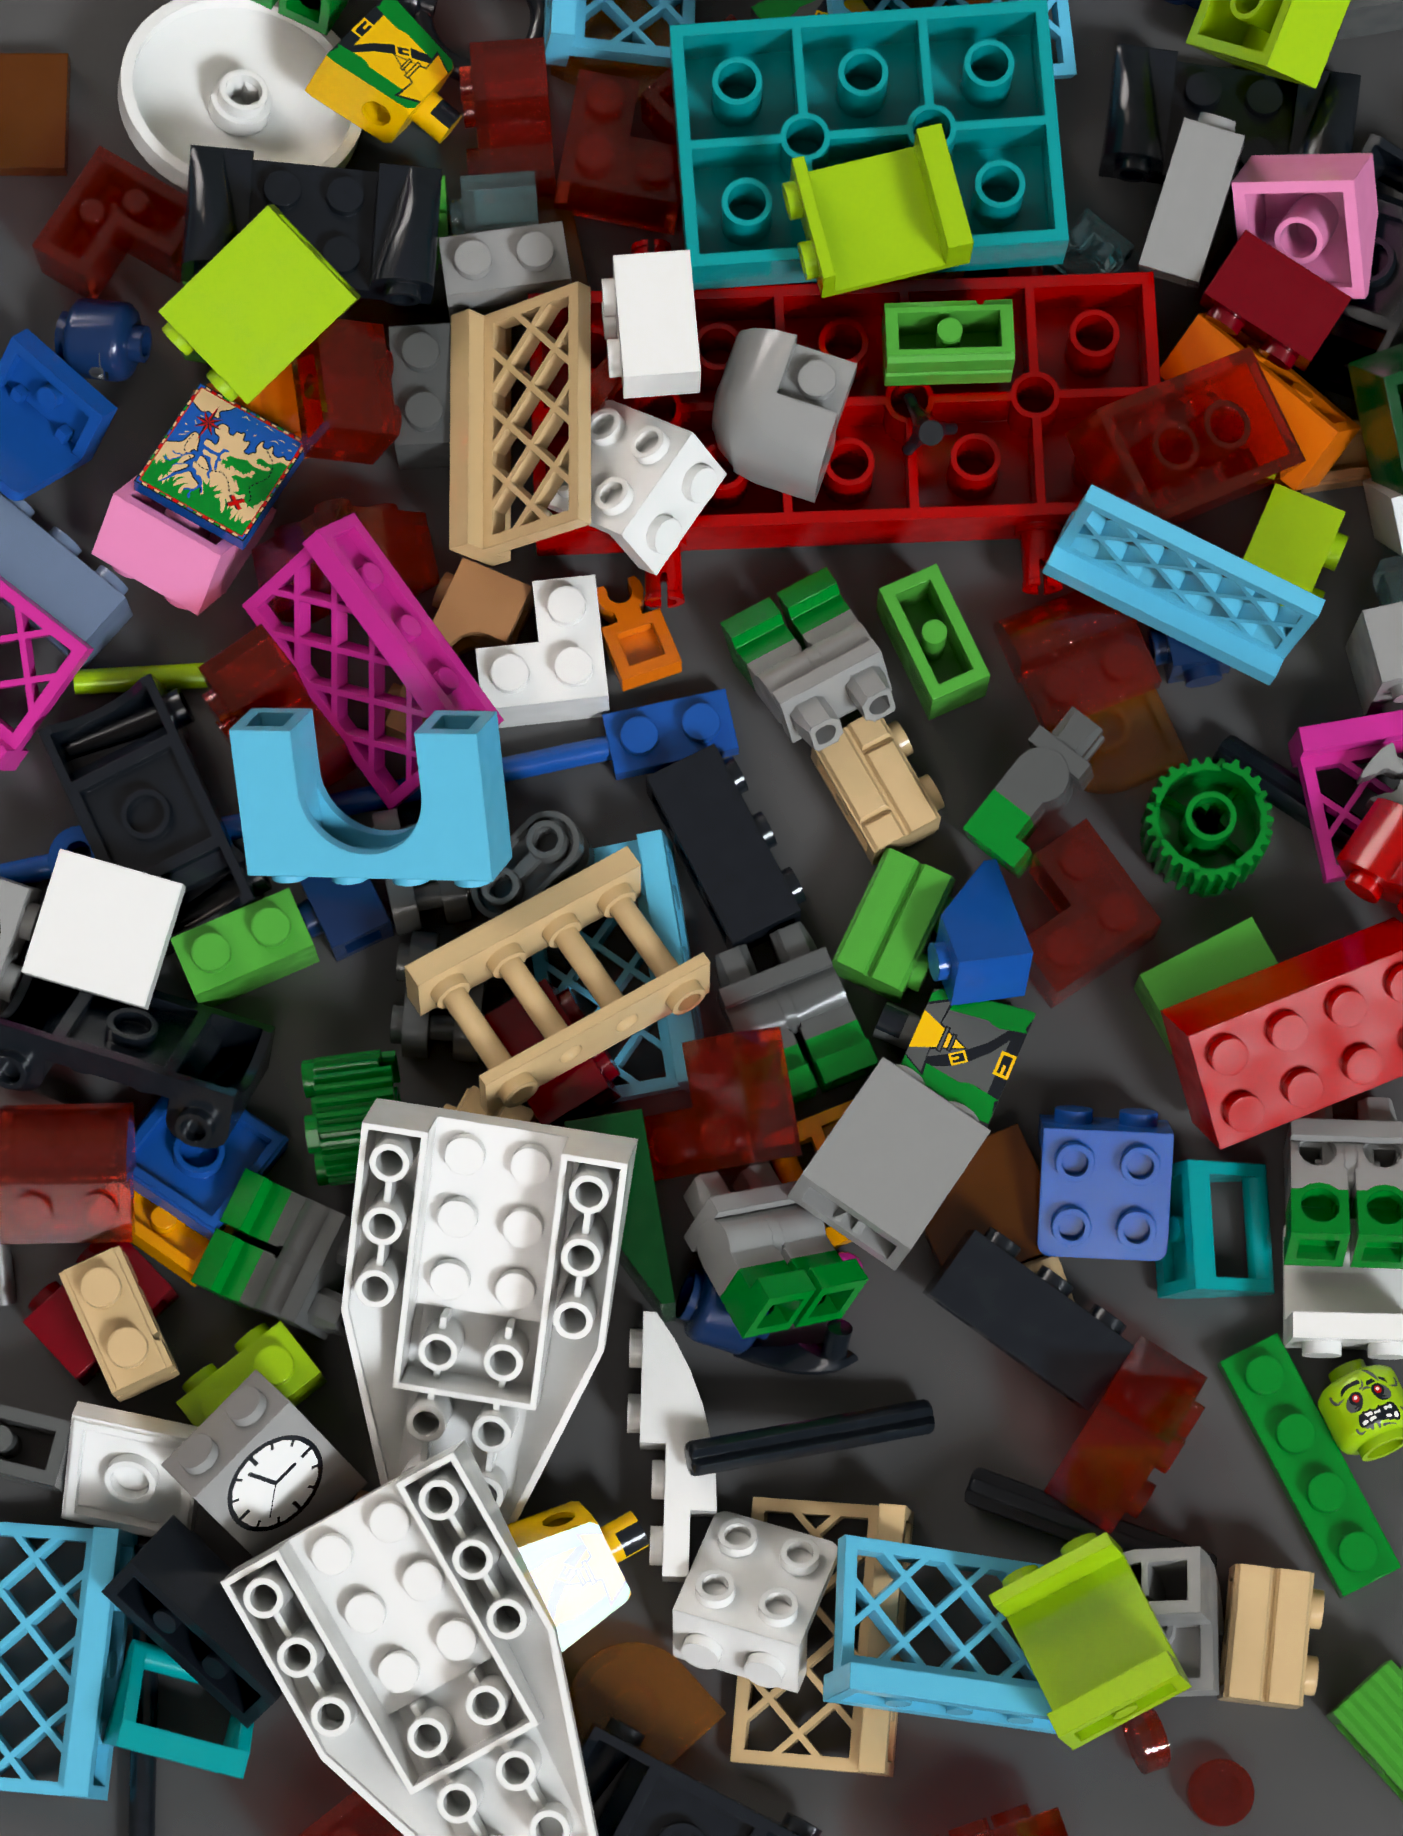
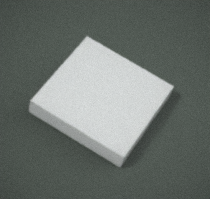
M60 849L21 972L28 976L148 1010L186 886L182 883Z
M78 1401L71 1417L61 1518L99 1527L119 1528L136 1535L152 1538L174 1515L189 1530L194 1532L198 1502L161 1464L198 1426Z

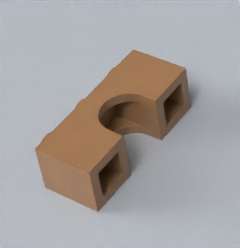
M463 557L455 575L446 572L439 582L432 602V606L438 609L433 622L458 657L466 652L475 650V648L516 644L534 606L532 586ZM393 683L388 694L406 698V687L404 684ZM385 708L386 735L406 740V713Z

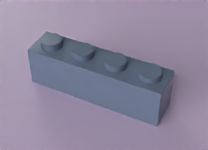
M1 493L0 575L94 648L81 669H85L133 616L128 601L124 596L129 589L105 566L100 565L94 571L81 561L77 556L82 550L62 530L53 526L49 532H46L31 519L35 511L24 499L13 501ZM4 598L0 599L1 603L15 613L14 606ZM29 618L30 627L34 630L42 629ZM53 636L44 637L65 656H68L71 652Z

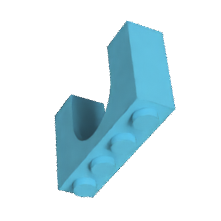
M251 708L229 729L248 876H271V879L277 883H295L308 877L332 878V882L340 885L358 884L368 879H392L395 885L405 887L421 885L429 880L454 881V884L461 888H476L493 882L512 859L497 711L435 710L414 732L421 790V812L416 824L399 830H378L364 826L343 813L330 798L321 778L312 708Z

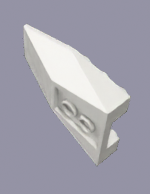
M376 1098L362 1121L341 1313L381 1486L466 1439L506 1524L518 1520L605 1350L638 1139Z
M466 1439L237 1566L220 1582L320 1759L404 1836H599L556 1625Z

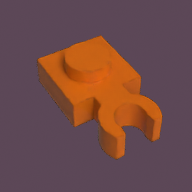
M635 576L627 578L630 599L623 603L611 601L604 586L597 588L600 616L610 623V625L601 627L602 640L623 692L682 672V660L661 609L658 608L643 613L644 589L639 579Z

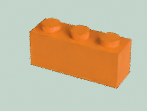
M1207 313L1198 314L1160 367V377L1171 385L1169 389L1171 396L1185 408L1194 412L1201 411L1217 425L1214 429L1215 433L1226 444L1239 451L1247 450L1263 464L1260 468L1262 474L1274 485L1277 483L1294 491L1318 486L1361 427L1292 368L1290 371L1284 370L1264 358L1258 352L1262 344L1242 331L1239 332L1237 337L1231 336L1205 318Z

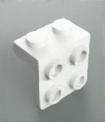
M606 400L591 415V524L589 526L610 534L638 568L657 575L672 552L678 547L681 539L704 506L712 498L727 473L692 431L616 401ZM563 482L547 508L558 513L569 510V484L567 482Z
M1286 1224L1283 1228V1242L1286 1234ZM1349 1243L1342 1267L1284 1265L1283 1245V1344L1285 1348H1302V1356L1309 1358H1336L1342 1356V1349L1367 1350L1368 1358L1403 1359V1269L1350 1267Z
M728 1511L717 1513L710 1523L672 1609L673 1657L686 1660L691 1665L700 1669H717L747 1678L761 1687H778L798 1693L807 1671L808 1631L837 1564V1545L830 1540Z

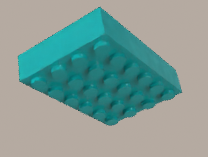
M1022 0L669 25L670 62L685 250L690 249L694 290L817 282L816 278L806 280L804 277L797 246L798 242L806 241L801 219L790 221L783 198L782 183L790 181L792 158L804 156L808 171L909 148L914 146L917 128L938 123L942 124L974 244L970 263L930 273L1063 264L1069 243L1047 0Z

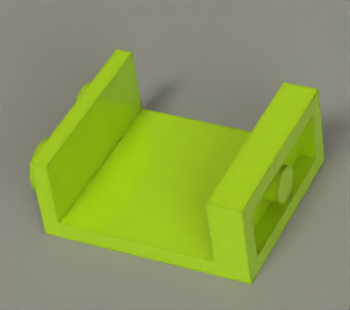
M941 123L917 128L913 147L808 171L804 156L792 158L790 181L782 183L783 198L790 221L801 219L806 241L797 243L802 271L806 280L817 279L821 298L970 263L974 241Z
M274 204L266 206L158 312L168 321L161 329L169 340L187 356L195 350L212 367L206 374V377L213 386L230 402H233L239 396L248 405L361 296Z
M1107 1532L1099 1536L1095 1533H1088L1071 1540L1061 1548L1060 1553L1062 1556L1040 1568L1037 1565H1027L1013 1571L1002 1580L1003 1588L988 1595L993 1606L1007 1618L1052 1709L1051 1712L1047 1713V1716L1058 1738L1072 1750L1192 1687L1121 1546Z

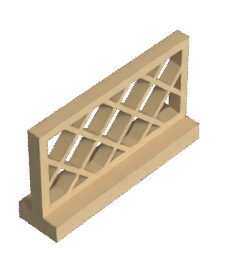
M579 281L486 315L471 309L451 315L449 550L493 567L511 561L512 549L591 524V287ZM568 307V323L557 340H555L547 331L560 310ZM522 324L527 329L511 353V327ZM542 341L551 350L532 378L523 369ZM565 362L568 364V382L556 399L547 389ZM518 379L527 388L511 412V388ZM540 400H542L551 409L532 436L523 427ZM565 421L569 425V439L556 458L547 448ZM516 438H518L527 447L511 470V446ZM541 459L550 467V470L534 495H531L523 486ZM565 481L569 484V510L553 515L547 507ZM516 497H518L527 506L513 528H511V505Z
M753 1497L751 1518L767 1522L768 1513L792 1514L810 1533L809 1535L823 1538L843 1518L868 1520L867 1538L912 1544L914 1512L906 1505L879 1503L878 1506ZM806 1516L829 1518L815 1528ZM858 1555L857 1567L865 1561L863 1586L874 1598L893 1579L876 1558ZM898 1561L904 1569L910 1565V1563ZM837 1572L831 1576L823 1597L836 1586ZM898 1588L879 1606L903 1635L905 1633L907 1597ZM819 1605L816 1614L834 1635L835 1623ZM868 1616L855 1626V1630L859 1628L858 1651L854 1647V1655L878 1658L891 1646ZM834 1636L807 1659L806 1676L822 1695L823 1682L812 1668L834 1650ZM898 1654L894 1655L890 1659L902 1662V1659ZM737 1676L730 1762L893 1777L898 1712L853 1706V1715L851 1717L841 1704L828 1702L799 1727L777 1701V1698L786 1690L775 1687L769 1691L767 1688L756 1685L747 1678ZM754 1685L763 1698L751 1707ZM770 1705L793 1734L772 1752L747 1750L750 1722ZM835 1710L851 1728L849 1758L823 1756L806 1736ZM800 1741L811 1755L786 1752Z

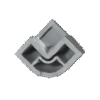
M765 328L741 330L735 338L717 388L712 415V430L718 449L732 465L733 472L755 484L815 503L835 447L836 429L857 372V363L797 344V335Z
M1200 1546L1134 1549L1124 1552L1192 1686L1174 1697L1219 1695V1635H1224V1619L1220 1585L1210 1556Z

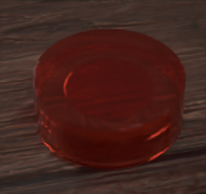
M607 357L591 374V412L593 414L601 410L606 405L605 401L612 400L622 388V377L609 378Z
M1154 1708L1122 1724L1129 1751L1141 1773L1146 1775L1168 1767L1171 1760L1170 1747L1162 1722Z
M1214 1759L1205 1762L1193 1771L1187 1782V1804L1194 1816L1209 1826L1226 1827L1238 1823L1249 1813L1254 1802L1255 1790L1250 1775L1242 1766L1231 1760Z

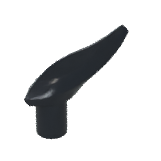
M843 1319L831 1320L827 1323L823 1343H794L787 1346L750 1347L741 1354H733L734 1357L752 1364L797 1375L833 1373L859 1360L855 1353L848 1350L853 1327Z

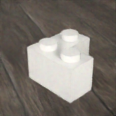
M690 249L613 255V278L601 279L604 340L607 342L609 378L622 377L623 399L700 393L701 365Z
M595 574L532 581L539 642L475 648L479 686L504 719L499 728L602 717V714L610 713Z

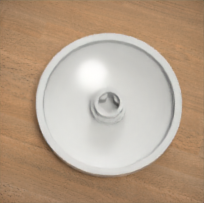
M172 0L150 14L140 24L132 35L123 56L118 81V104L123 125L129 138L138 152L158 173L186 191L191 145L254 151L253 160L345 168L357 147L362 129L304 91L325 56L341 41L334 31L330 30L326 36L279 14V0L271 10L251 0Z

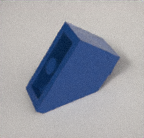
M996 859L984 860L940 916L936 942L930 943L928 946V965L934 981H942L951 1006L1025 996L1033 950Z

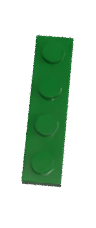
M1278 1333L1220 1361L1217 1366L1339 1598L1341 1599L1401 1568L1398 1559Z

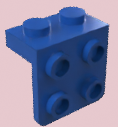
M28 328L11 337L0 360V492L13 501H21L91 461L118 409Z
M1075 1105L1056 1106L1054 1115L1039 1114L1038 1142L1042 1151L1037 1246L1039 1251L1046 1256L1139 1261H1159L1164 1258L1168 1249L1174 1132L1168 1120H1158L1157 1111L1140 1108L1120 1109L1119 1118L1093 1117L1092 1108Z

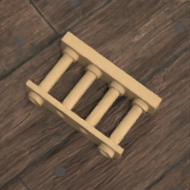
M628 846L404 966L407 997L419 1015L422 1016L437 1007L441 1009L447 1008L488 1068V1071L479 1075L480 1103L487 1115L503 1106L512 1108L521 1105L536 1093L539 1086L671 1013L681 1015L689 1012L700 1004L705 995L709 993L710 961L704 952L679 965L634 903L637 898L641 897V864ZM604 916L615 919L656 977L626 995L622 994L579 933L582 928ZM549 946L560 949L601 1008L570 1026H567L524 964L527 958ZM492 977L505 980L545 1038L511 1057L468 994L470 989Z

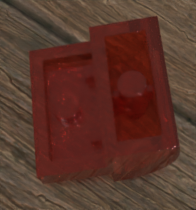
M1077 590L995 621L993 624V630L1016 682L1022 683L1039 724L1048 731L1056 728L1072 706L1085 716L1157 689L1162 682L1138 628V620Z
M134 1103L3 1105L1 1107V1245L133 1242L135 1238L133 1171L136 1168Z

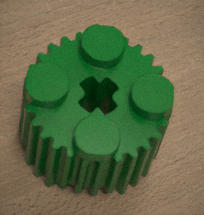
M1206 757L1204 763L1200 764L1197 758L1191 760L1189 767L1183 762L1178 765L1177 769L1171 766L1168 768L1166 776L1161 775L1156 787H1153L1140 822L1143 824L1139 836L1141 851L1146 856L1147 863H1155L1153 872L1155 874L1162 872L1165 875L1163 882L1166 884L1174 881L1175 889L1178 891L1184 886L1187 887L1188 894L1193 895L1194 893L1201 898L1219 896L1225 887L1229 891L1233 890L1237 881L1243 884L1248 875H1252L1255 872L1271 842L1270 839L1273 831L1270 828L1274 822V817L1269 816L1273 807L1271 803L1264 802L1268 793L1266 790L1261 791L1259 784L1262 778L1260 776L1252 778L1250 776L1252 768L1247 766L1242 770L1239 768L1240 761L1237 759L1230 764L1225 763V759L1220 758L1218 763L1215 764L1212 762L1211 757ZM1205 817L1215 820L1218 825L1214 835L1199 831L1196 828L1197 822L1193 818H1196L1201 824Z
M381 1049L302 1060L301 1073L306 1098H311L312 1114L304 1116L305 1135L309 1154H314L316 1177L319 1186L355 1183L362 1121L376 1098L402 1102L399 1087H394V1083L401 1082L395 1050L381 1052Z

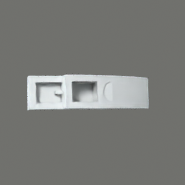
M643 1311V1329L630 1328L629 1368H642L641 1394L628 1393L627 1433H640V1450L666 1451L665 1460H652L651 1499L664 1500L663 1526H650L649 1565L662 1566V1582H685L689 1573L690 1517H714L717 1515L716 1473L701 1476L691 1475L687 1469L684 1448L685 1444L689 1441L709 1438L711 1436L703 1403L694 1378L676 1340L657 1312Z

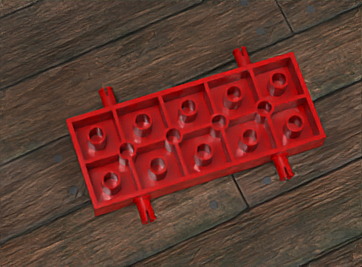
M648 239L633 243L631 253H648ZM654 239V252L671 251L670 242ZM1043 266L1006 268V277L897 280L826 298H821L818 283L694 290L701 365L700 393L623 399L622 377L609 378L607 342L604 340L602 320V291H591V415L602 402L613 400L692 431L727 473L712 498L704 506L659 573L654 575L644 571V604L646 606L661 608L662 582L667 584L668 608L684 604L685 595L683 594L681 553L683 551L1018 539L1021 541L1022 591L1027 594L1038 595V586L1041 584L1040 569H1044L1072 511L1076 510L1091 484L1166 521L1169 507L1154 272L1043 275ZM528 293V299L544 293ZM1012 299L1015 363L1011 382L884 386L882 352L884 303L976 300L978 304H983L985 300ZM568 307L560 310L547 331L555 340H557L568 323ZM765 328L797 335V344L857 363V372L836 429L835 447L815 503L755 484L733 472L732 465L718 449L712 430L715 394L735 338L741 330ZM542 341L530 358V376L532 378L551 350ZM564 362L547 389L556 399L568 382V364ZM910 392L915 395L922 408L928 414L939 421L955 422L958 426V431L954 435H944L942 440L934 446L923 444L912 455L907 456L903 453L902 446L912 434V420L903 397L906 393ZM540 400L531 415L532 436L551 409L542 400ZM565 421L547 448L556 458L569 439V425ZM541 459L533 470L534 493L550 470V467ZM547 508L553 515L558 513ZM589 525L536 542L538 556L625 553L610 534ZM1043 574L1044 594L1061 591L1063 588L1061 582Z

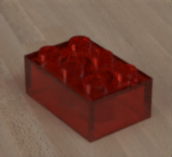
M1251 346L1097 408L1065 433L1089 486L1093 484L1173 525L1267 487L1306 461Z

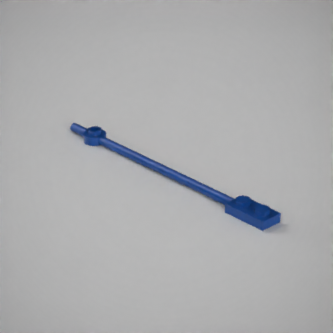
M720 689L602 714L605 736L502 757L504 782L609 760L612 762L615 780H621L657 772L712 744H715L722 758L738 755L739 746L726 689ZM406 778L397 779L395 781L400 786L404 781H406ZM372 785L329 794L336 806L347 816L387 808ZM418 789L402 804L420 801L421 790ZM240 813L221 817L231 840L243 838ZM73 826L65 829L55 837L48 854L1 863L0 876L22 884L51 879L60 849L72 852L79 847H85L90 850L91 847L81 826ZM91 850V858H95Z

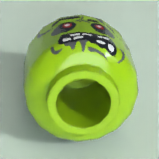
M1355 1359L1332 1370L1328 1375L1331 1384L1321 1393L1318 1399V1408L1341 1452L1347 1455H1360L1363 1461H1373L1400 1449L1403 1446V1388L1392 1368L1386 1365L1366 1366L1363 1359Z

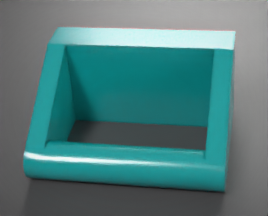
M1190 1159L1172 1164L1168 1249L1164 1258L1155 1261L1158 1298L1191 1299L1275 1294L1267 1169L1265 1164ZM1242 1181L1248 1278L1216 1277L1210 1183Z
M133 1639L127 1651L102 1743L243 1779L250 1755L254 1723L247 1729L231 1714L223 1745L136 1723L144 1670L196 1684L199 1683L161 1647Z

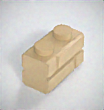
M862 716L842 728L844 733L840 736L838 742L821 751L811 749V759L872 865L879 863L885 848H892L900 852L905 847H910L939 830L941 816L938 810L945 807L944 801L931 777L925 774L918 778L906 758L913 754V748L898 721L894 720L887 724L884 718L874 722L871 720L866 721Z
M120 1246L108 1249L59 1273L112 1395L119 1402L128 1400L180 1375L146 1296L138 1285V1278L129 1258Z
M1234 1564L1229 1568L1219 1674V1695L1217 1700L1298 1709L1303 1707L1304 1695H1315L1319 1659L1318 1656L1307 1655L1310 1629L1320 1630L1325 1600L1324 1590L1313 1589L1315 1573L1249 1564Z

